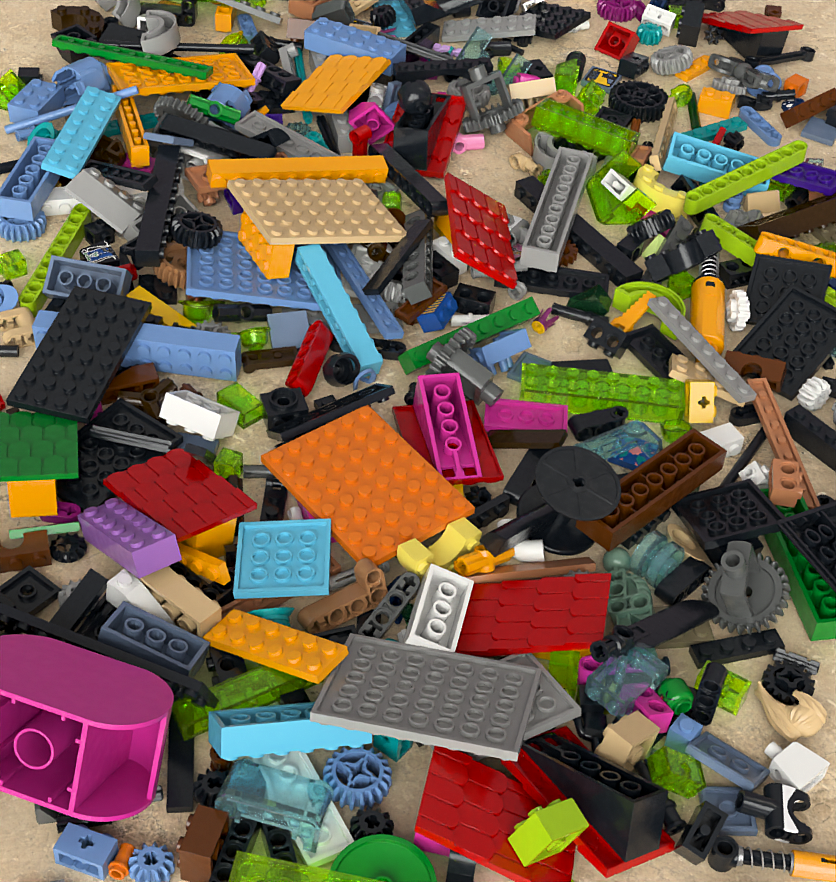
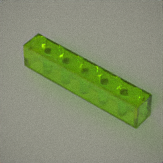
M262 665L209 687V690L219 699L214 709L208 706L205 709H201L193 705L191 699L184 697L183 700H177L173 703L172 714L184 741L208 731L209 711L268 706L280 701V695L300 688L306 690L317 684Z

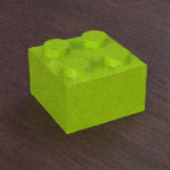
M573 798L564 801L556 799L544 809L542 806H538L527 814L529 818L521 821L514 827L515 832L508 838V841L523 866L526 867L562 852L590 825Z

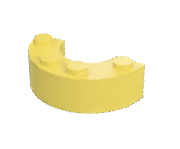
M644 164V166L640 167L633 181V185L643 193L637 202L655 213L668 209L674 215V218L682 215L687 219L688 214L683 210L686 192L674 191L658 183L659 173L654 170L653 166Z
M463 517L449 523L442 536L428 548L422 545L416 538L398 545L397 559L399 564L408 572L415 573L419 577L420 582L431 563L457 573L454 569V561L459 556L473 552L474 547L480 545L479 540L483 532Z

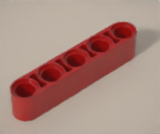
M321 320L315 321L308 328L285 382V385L290 389L300 387L304 398L311 392L334 337V334Z

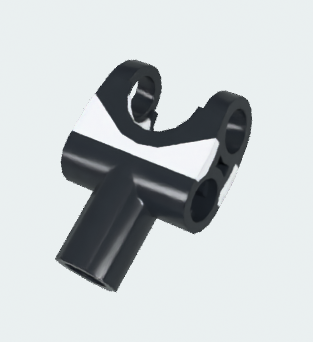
M780 783L765 785L763 795L743 789L739 791L735 801V810L742 814L763 819L765 835L768 838L798 845L806 844L813 838L812 829L798 820L793 813L794 811H805L810 808V796L807 793Z

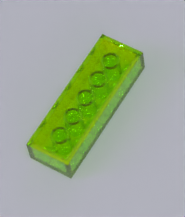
M545 98L536 106L531 125L539 131H547L552 136L566 138L568 142L579 143L586 149H595L602 155L613 156L617 161H627V158L637 146L641 134L549 98Z

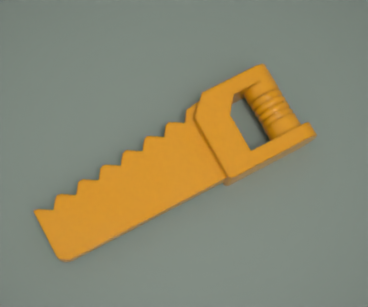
M647 291L646 294H643L642 298H639L634 305H631L630 309H627L626 313L614 318L610 324L616 328H622L625 333L631 332L634 329L633 326L649 309L647 305L649 299L657 298L656 295Z

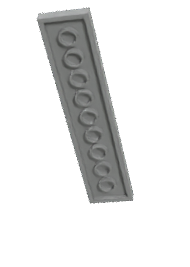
M256 110L235 123L234 129L250 138L272 128L282 129L289 135L291 140L275 148L277 152H284L288 158L340 156ZM387 180L386 183H365L369 189L377 190L378 199L383 205L399 194L400 188Z

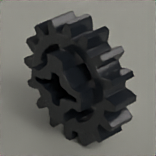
M784 660L783 664L775 661L773 666L770 664L767 666L762 676V686L766 688L765 690L775 700L783 704H799L797 698L792 696L794 690L802 691L810 696L813 695L815 690V680L810 679L812 676L811 672L805 673V666L796 667L797 663L795 661L792 665L788 664L787 660Z

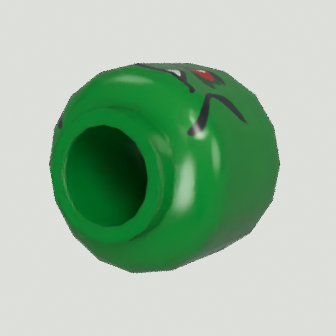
M681 678L665 679L657 691L660 698L676 715L685 714L692 707L694 695L686 682Z

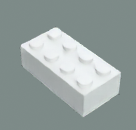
M431 563L421 580L402 643L455 652L474 581Z

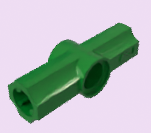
M190 94L187 105L191 104L192 108H197L198 112H203V115L209 118H215L233 125L240 120L241 110ZM211 105L216 106V115L210 112Z

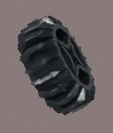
M665 209L633 223L626 230L629 235L644 241L672 228L676 222L671 211Z
M188 210L187 213L181 212V214H176V217L171 222L170 231L173 239L178 244H183V247L188 246L190 249L206 250V248L212 249L213 246H217L220 243L223 225L215 216L205 214L203 211L197 212L195 210V212H191Z

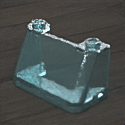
M244 758L234 761L217 795L214 809L229 812V820L235 818L234 822L240 823L241 817L290 830L292 831L291 839L297 840V837L303 840V850L316 853L332 803L334 790L325 781H317L258 764Z

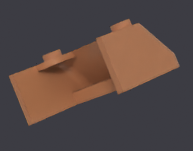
M560 89L528 107L518 116L510 119L505 124L507 128L505 134L530 156H533L532 138L527 130L561 110L567 112L581 125H585L584 105L570 92Z

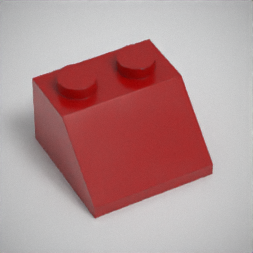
M609 21L594 50L620 61V58L635 50L640 38L635 32Z

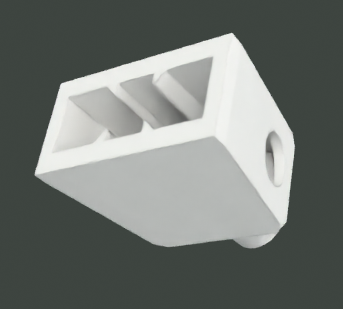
M773 741L764 751L772 759L769 767L771 779L775 783L791 786L805 793L825 777L830 765L827 760L798 742H792L785 749H782Z

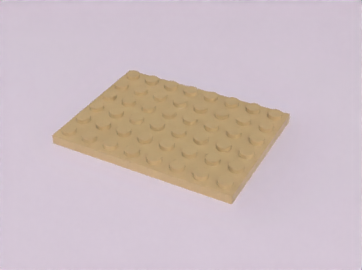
M237 178L236 180H228L227 188L269 245L400 242L407 233L364 181L358 178L353 180L342 178L337 180L326 178L321 180L309 178L304 180L292 178L287 180L275 178L270 180L258 178L244 180Z

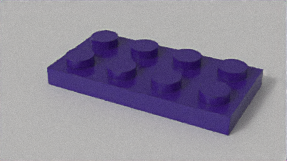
M803 162L772 177L773 180L780 183L794 185V187L823 193L826 196H832L836 193V170Z

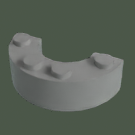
M95 0L106 12L116 6L111 14L118 19L121 25L134 28L137 25V17L140 16L141 12L139 0Z
M147 10L145 19L149 32L142 33L140 42L143 52L161 56L176 49L181 37L175 15L164 10Z
M540 130L535 136L532 159L536 164L543 166L542 174L549 176L558 149L553 146L555 137ZM595 155L593 156L589 177L593 176L596 171L598 157Z

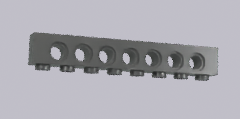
M421 209L405 216V231L408 232L416 220L431 218ZM433 226L403 264V278L401 279L403 288H401V293L404 299H408L411 305L428 299L433 294Z

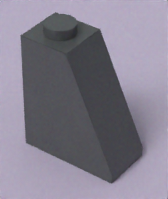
M331 0L315 7V11L312 13V20L325 17L328 20L341 22L349 26L350 23H354L355 13L348 0Z

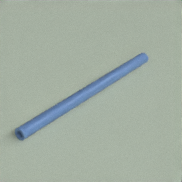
M137 85L113 92V94L124 99L139 94ZM77 104L4 126L7 134H11L16 130L27 129L33 125L36 126L43 122L69 116Z

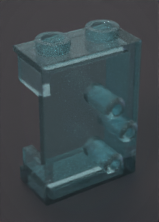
M634 647L629 650L627 656L621 655L619 658L610 657L587 677L584 692L590 699L597 701L605 707L610 714L621 719L624 715H629L633 711L635 700L649 687L655 690L661 685L662 681L667 678L669 666L645 648Z

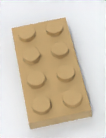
M672 353L669 359V377L684 383L685 379H709L714 381L717 386V397L744 407L746 402L738 403L700 362L694 363L684 355Z

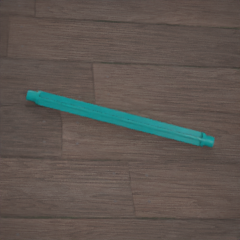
M297 48L299 56L294 57L296 74L303 82L306 80L303 53L300 48ZM302 111L305 123L311 124L313 119L312 112Z

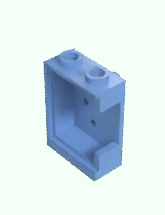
M526 328L499 332L500 336L493 338L492 343L483 347L469 349L471 354L468 355L491 371L494 376L497 374L494 366L497 362L501 372H506L514 365L511 356L532 347Z

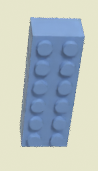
M320 17L304 31V48L326 56L339 54L342 56L354 55L357 57L369 56L371 58L384 57L390 59L391 64L382 73L387 76L393 74V63L405 62L407 44L388 39L385 36H378L353 26H347L341 22L331 21L325 17Z
M37 136L32 138L0 187V216L34 221L61 175L41 169L42 162L56 139Z

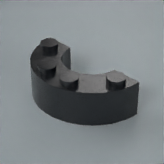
M713 229L699 231L695 234L696 237L688 243L684 241L676 245L677 249L670 251L667 249L657 256L654 253L646 257L644 264L654 283H660L675 277L720 252L722 247Z

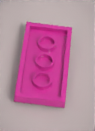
M500 398L492 407L485 403V431L566 429L567 431L568 405Z

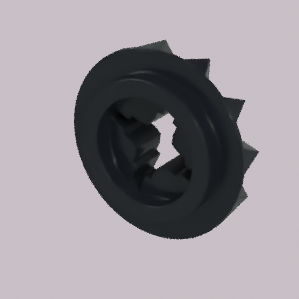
M68 532L66 536L58 535L56 540H51V546L49 547L52 558L61 563L76 562L87 552V544L84 537H79L77 533L72 536ZM67 544L71 545L69 552L66 549Z

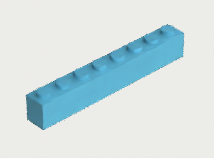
M320 244L298 247L295 262L342 351L353 354L359 360V374L366 369H373L376 374H379L383 364V357L378 353L374 340L367 333L366 326L360 320L357 309L353 307L349 294L343 288L342 281L338 279L333 265L329 263L326 252L322 250ZM350 359L353 365V370H355V364L352 361V359ZM371 373L365 374L362 377L371 376Z

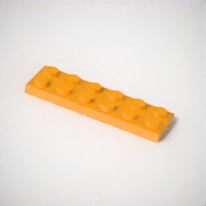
M237 609L229 612L203 636L204 640L211 642V647L319 684L349 654L348 648L345 645Z

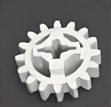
M732 290V294L729 295L730 299L725 305L726 321L730 324L729 329L731 331L741 332L746 327V321L748 322L750 318V302L744 290Z

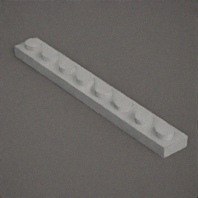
M665 296L649 299L647 304L649 308L738 403L755 400L757 394L750 385L739 376Z

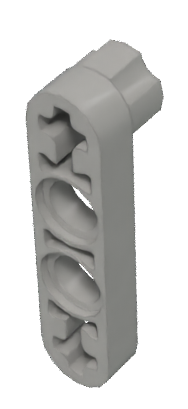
M292 42L278 50L283 69L296 76L292 58L299 56L296 45Z

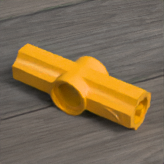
M478 545L474 547L473 552L459 556L454 561V569L458 575L463 577L477 572H493L496 565L510 561L511 557L515 555V551L512 547L494 557L483 545Z

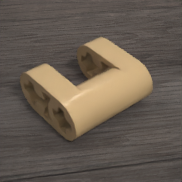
M19 307L0 312V331L5 332L2 335L4 345H19V348L35 345L32 329L35 319L28 307Z

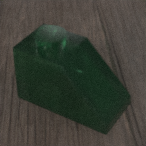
M598 284L571 297L566 306L583 311L591 310L598 315L604 316L610 310L612 299L601 285Z

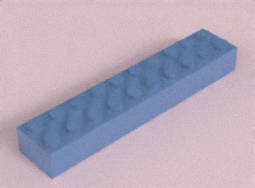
M39 310L32 325L36 349L59 312ZM144 323L121 366L129 367L136 364L142 365L153 362L158 372L237 382L242 366L240 335Z

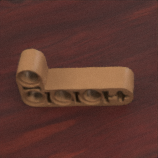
M369 558L359 560L354 567L357 582L301 609L297 615L298 623L309 634L329 631L376 608L388 593L383 571Z

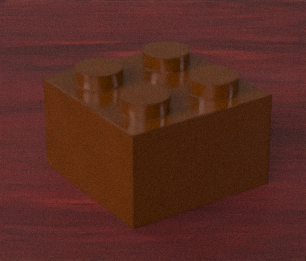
M198 804L195 813L189 815L186 823L187 832L184 837L181 836L176 847V853H179L177 867L180 868L181 880L188 882L209 881L230 828L229 812Z

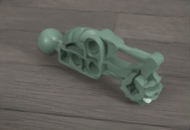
M615 547L610 552L607 551L603 557V566L607 571L605 573H612L607 610L613 625L629 626L655 614L651 590L646 581L637 574L631 575L627 573L631 566L630 554L620 547ZM634 647L629 650L626 658L610 657L608 660L613 659L625 664H634L638 658L654 661L658 655L655 648Z

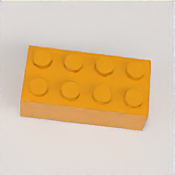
M243 211L241 214V229L238 231L239 241L245 246L246 251L251 255L253 261L267 279L289 278L295 244L269 245L247 213Z

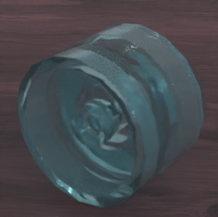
M652 531L635 549L629 562V571L639 575L641 578L645 577L646 583L656 589L657 585L682 563L685 549L674 541L668 542V538L659 531Z

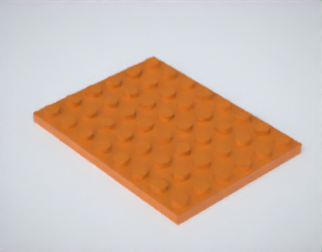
M369 405L360 407L261 455V462L315 519L331 518V536L356 562L363 558H369L378 566L397 556L398 545L414 538L421 543L445 530L449 523L463 517L467 518L475 512V507Z

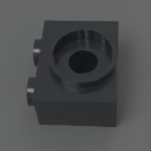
M280 387L269 393L260 394V412L267 430L309 412L300 387L293 389Z

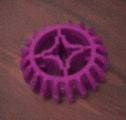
M598 0L596 8L597 14L604 18V20L622 23L623 21L627 22L635 18L638 7L636 0Z

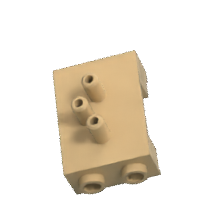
M554 77L506 85L511 101L518 98L524 104V99H527L528 107L534 105V98L537 103L542 100V96H548L556 92Z

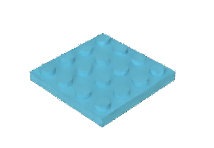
M331 518L239 522L233 588L234 599L329 595Z

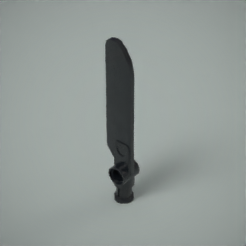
M685 600L629 626L615 625L611 634L605 636L603 640L595 641L590 645L592 658L601 663L607 661L610 657L626 658L629 650L634 647L655 648L717 617L720 611L711 602Z

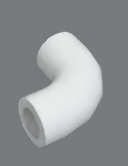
M513 519L500 520L497 523V528ZM543 539L525 540L513 547L515 555L512 558L533 563L545 561Z

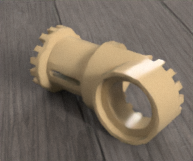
M520 152L509 157L510 166L514 170L520 169L536 178H539L543 173V166L536 164L532 158L526 157Z

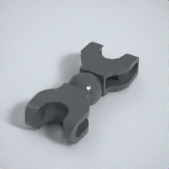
M711 54L709 58V68L737 78L741 81L740 83H743L748 88H760L769 92H776L779 88V78L754 69L750 64L745 63L739 58H728L719 54ZM715 59L719 60V64L717 66L715 65ZM770 80L773 81L772 87L768 86Z

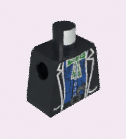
M107 240L82 248L79 251L81 261L113 267L120 266V259Z

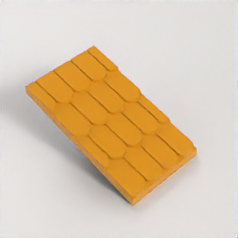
M330 55L321 66L315 69L308 79L304 80L295 91L291 92L281 104V107L285 110L343 114L387 69L391 61L384 57Z

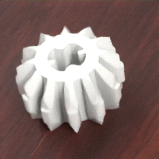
M819 377L808 378L806 383L802 384V388L798 390V403L809 411L820 410L822 405L826 404V400L830 398L829 394L832 391L830 385Z

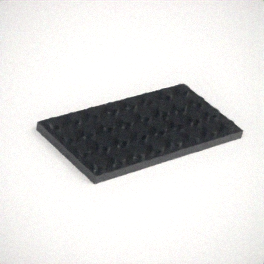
M74 286L6 399L7 405L89 424L152 309L151 302Z

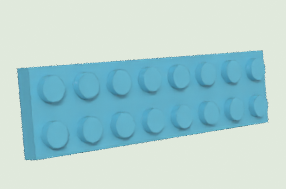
M87 86L44 158L41 169L73 179L81 172L119 107L122 97L99 90L96 87Z

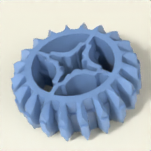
M40 210L34 221L0 216V237L5 238L6 241L12 240L13 243L16 241L20 243L22 241L29 242L31 239L36 240V237H41V234L45 233L47 220L44 211Z
M364 745L360 749L350 747V750L342 747L340 753L334 751L332 758H328L323 769L324 777L322 783L329 796H331V800L333 803L339 801L341 808L349 805L351 811L354 807H359L363 811L366 805H369L372 809L375 802L381 804L383 797H387L392 785V770L389 767L388 759H383L381 752L375 754L373 747L369 750H365Z

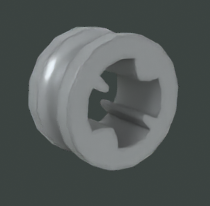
M516 281V287L514 290L508 288V294L514 300H521L527 293V287L522 282Z

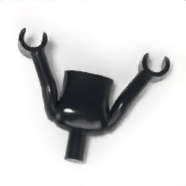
M618 707L615 712L616 717L612 722L613 724L624 716ZM585 712L581 717L579 716L573 719L578 736L585 741L591 742L592 752L594 753L597 746L604 739L603 732L607 727V717L605 714L598 712Z

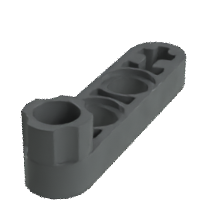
M406 572L400 576L362 625L358 635H368L372 631V627H374L376 630L373 633V637L383 638L409 602L417 596L420 579L415 573ZM405 585H410L407 588L406 592H404L403 589ZM397 596L402 600V604L400 606H393L390 604L389 599ZM379 614H385L389 621L386 624H380L376 621L375 617Z

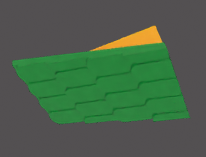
M20 411L13 414L0 412V482H7L11 518L58 515L57 479L79 478L78 422L38 412Z

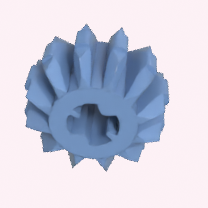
M156 841L150 847L143 843L142 850L134 849L133 857L129 858V876L131 879H135V882H169L171 879L170 874H174L175 871L174 855L172 852H168L166 845L158 848Z

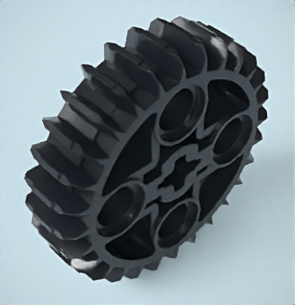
M636 80L622 81V83L619 82L611 88L608 107L633 115V119H640L641 124L643 122H655V120L658 121L663 117L668 95L662 88L659 89V86H654L653 83L649 84L648 81L646 83L642 82V80L640 82Z

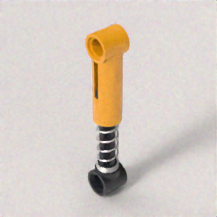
M720 835L716 838L707 858L710 867L718 872H727L732 867H742L744 864L751 865V868L759 866L762 867V870L764 867L773 868V871L781 869L784 873L785 870H788L789 875L792 877L836 882V855L792 850L787 855L783 854L782 851L773 853L771 849L766 852L760 848L751 850L749 846L744 849L732 837Z

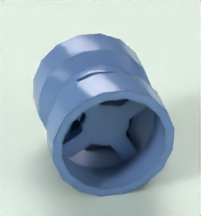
M741 192L725 200L723 210L728 213L730 210L740 209L743 193Z

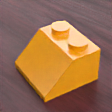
M703 87L698 102V111L729 119L735 105L736 96L728 91H718L711 87Z

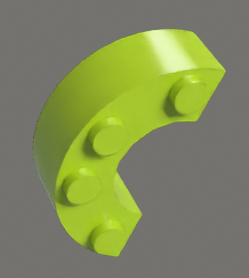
M637 281L625 283L615 288L612 307L623 313H626L631 305H634L639 298L643 297V294L649 291L656 295V297L665 296L685 317L686 308L683 300L674 291L665 286L652 282ZM650 308L646 311L657 316ZM660 319V332L676 341L678 338Z

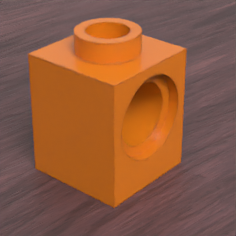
M795 73L785 80L783 90L795 89V99L806 94L809 79Z

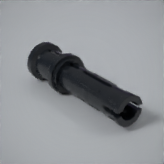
M644 759V762L640 760L635 763L633 767L639 776L662 787L648 759ZM667 797L663 824L666 827L665 832L672 836L684 830L687 823L680 818L676 810L677 805L675 801Z

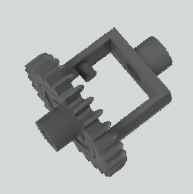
M484 64L468 69L472 81L459 86L469 112V117L464 118L462 121L464 131L471 133L489 128L491 135L506 130L504 121H508V119L514 118V116H518L525 111L522 100L516 98L511 101L501 70L487 74ZM494 79L503 105L500 106L497 103V107L491 105L490 110L485 107V112L481 110L478 112L477 108L480 107V102L478 100L474 101L471 89Z
M167 95L165 97L161 96L153 106V112L155 117H158L157 120L159 122L152 133H159L158 129L166 114L175 115L204 125L209 123V118L204 117L203 112H198L197 108H192L191 104L187 105V102L184 100L181 102L179 98L174 99L172 96L169 98ZM147 140L149 152L153 158H156L159 145H167L163 144V142Z
M463 327L462 330L460 329L458 333H455L453 338H450L447 344L442 345L440 342H436L426 356L432 363L429 365L430 368L425 372V375L459 372L464 396L473 400L476 405L484 401L490 407L494 406L504 390L492 382L494 374L468 355L471 354L469 349H473V345L476 344L477 335L468 327Z
M745 541L728 542L727 552L721 557V565L718 563L714 564L717 571L709 569L708 573L711 578L704 577L706 585H702L703 593L701 598L703 601L711 602L719 609V615L713 618L712 621L715 625L719 623L722 630L727 627L729 633H732L737 628L738 634L742 635L743 630L747 629L748 634L751 635L752 628H755L760 633L761 625L769 629L768 621L777 623L775 615L783 616L784 613L781 608H788V603L785 601L791 599L788 592L791 591L788 577L785 575L784 569L779 567L777 561L772 562L771 557L766 556L763 560V555L760 552L756 557L751 543Z

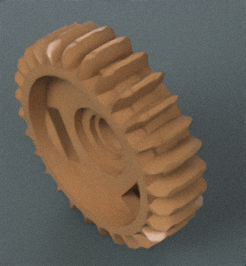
M174 240L171 243L168 242L167 248H165V259H162L161 266L153 267L157 278L162 279L163 283L168 282V286L173 285L175 289L178 287L182 288V290L186 289L187 246L183 247V244H178Z

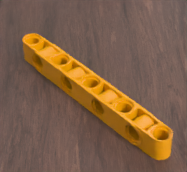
M765 231L761 232L753 248L757 254L832 265L830 277L836 278V252Z

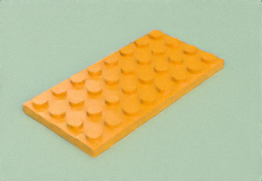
M236 53L173 57L179 60L213 66V74L205 80H200L194 76H183L180 73H168L166 70L161 69L153 70L147 66H136L133 63H106L108 74L118 90L137 85L139 90L137 95L142 96L157 93L165 95L169 92L183 93L184 91L199 92L205 89L212 90L219 82L242 88L255 85L254 76Z

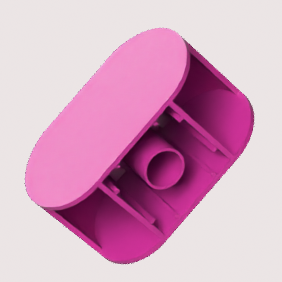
M27 634L0 636V791L87 821H117L142 812L151 805L156 796L174 701L171 688L163 679L148 670L53 638Z

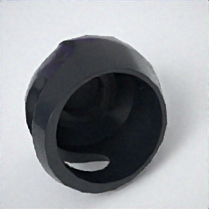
M351 353L334 354L325 362L322 373L327 383L331 386L344 387L354 382L360 372V363L356 356ZM350 359H352V361L355 364V370H353V365Z

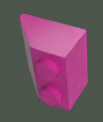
M361 102L349 111L348 123L354 129L364 124L370 127L372 138L368 140L369 145L394 130L396 125L375 102Z

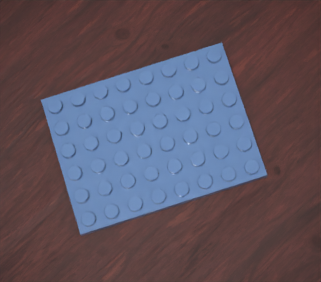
M223 231L220 243L217 246H213L212 249L197 250L196 248L190 249L187 246L185 295L208 297L215 300L225 299L233 302L267 304L274 307L284 306L292 309L300 308L310 311H321L295 262L297 248L311 244H295L289 278L267 279L258 265L253 261L251 255L246 251L245 246L239 241L238 232ZM320 244L322 250L327 254L329 263L333 265L335 274L341 280L339 267L325 245Z

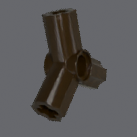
M167 377L162 379L152 389H145L141 393L120 390L117 400L122 398L167 426L169 424L166 423V419L159 417L166 392L178 391V387L172 379Z

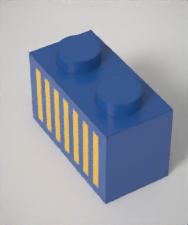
M451 292L444 293L417 317L424 333L444 329L458 309L457 302Z

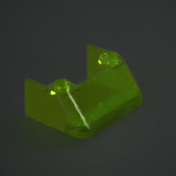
M623 149L598 170L586 184V190L596 220L602 225H631L639 221L657 205L655 201L638 188L623 201H620L601 183L611 168L630 181L629 176L642 166L640 162Z

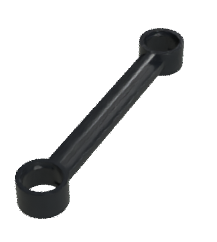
M803 46L800 48V51L759 58L749 55L746 56L744 62L750 64L752 68L762 64L773 65L796 60L811 62L816 51L813 48Z

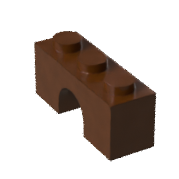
M727 350L724 359L742 379L749 373H755L760 378H767L772 391L781 392L786 375V362L779 359L763 358L759 355H748L740 351Z
M47 530L23 533L24 541L17 548L8 549L0 543V573L23 570L29 565L33 568L52 565Z

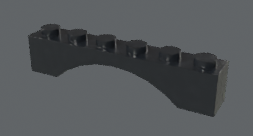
M486 57L393 63L392 81L397 80L404 85L409 81L411 83L416 82V80L424 81L441 75H455L472 81L468 69L484 64L488 74L493 72V64L490 58ZM492 80L484 84H492Z

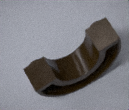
M60 5L50 10L52 28L58 31L79 24L97 36V40L100 39L101 32L105 31L103 16L88 6Z

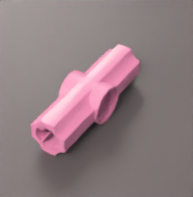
M459 132L453 152L462 154L466 150L483 149L485 146L484 135H462Z

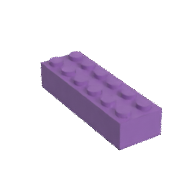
M119 498L108 499L105 501V504L98 507H89L83 513L77 515L84 539L139 579L182 560L174 533Z

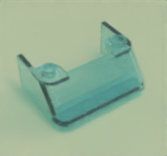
M477 26L456 60L464 58L477 59L480 57L489 58L485 48L493 36ZM517 53L503 73L505 84H512L513 77L517 75V72L526 74L532 63ZM493 79L492 84H487L490 86L492 96L499 94Z
M633 420L573 445L588 449L605 460L635 447H639L649 458L663 450L662 439L645 423L639 420Z

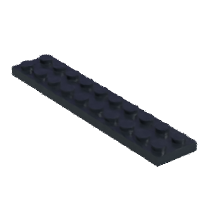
M0 603V622L7 625V629L14 634H21L22 632L27 635L53 638L148 670L159 676L169 685L174 698L183 700L184 697L190 699L193 705L201 709H205L206 706L215 709L219 702V699L201 681Z

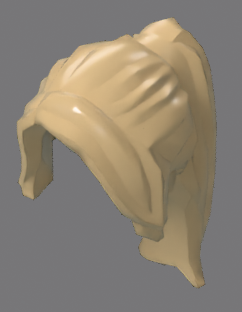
M761 681L757 682L754 695L762 703L769 724L791 743L800 737L814 736L826 724L827 712L812 696L802 691L794 690L792 696L797 698L799 704L786 706L775 700L762 686Z

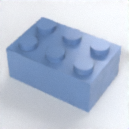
M32 79L7 104L10 122L16 123L61 109L65 103L64 86L41 81L40 79Z

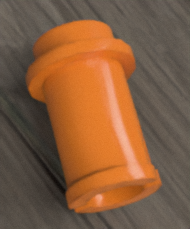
M122 843L114 861L108 865L109 875L112 878L122 880L129 874L128 861L130 857H133L134 849H136L132 844Z

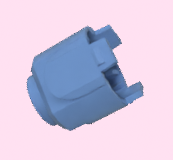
M86 57L62 67V69L54 73L51 79L53 82L57 81V85L64 86L66 102L63 104V108L64 105L78 103L87 86L96 87L99 90L110 93L112 84L107 66L93 57Z
M221 82L214 86L207 98L211 101H218L226 106L229 104V106L241 110L240 120L250 114V105L253 101L248 90L242 92L233 85ZM211 105L210 112L215 115L217 114V108ZM215 118L208 119V121H220L233 129L235 127L233 124Z

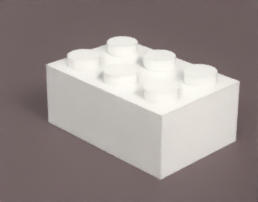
M180 390L166 392L159 417L166 419V423L170 425L183 426L187 432H197L203 435L202 438L215 441V439L233 436L240 412L191 391Z

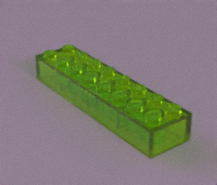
M522 363L519 379L518 400L568 405V413L584 414L614 406H623L629 412L626 420L681 425L685 411L684 382L679 380Z

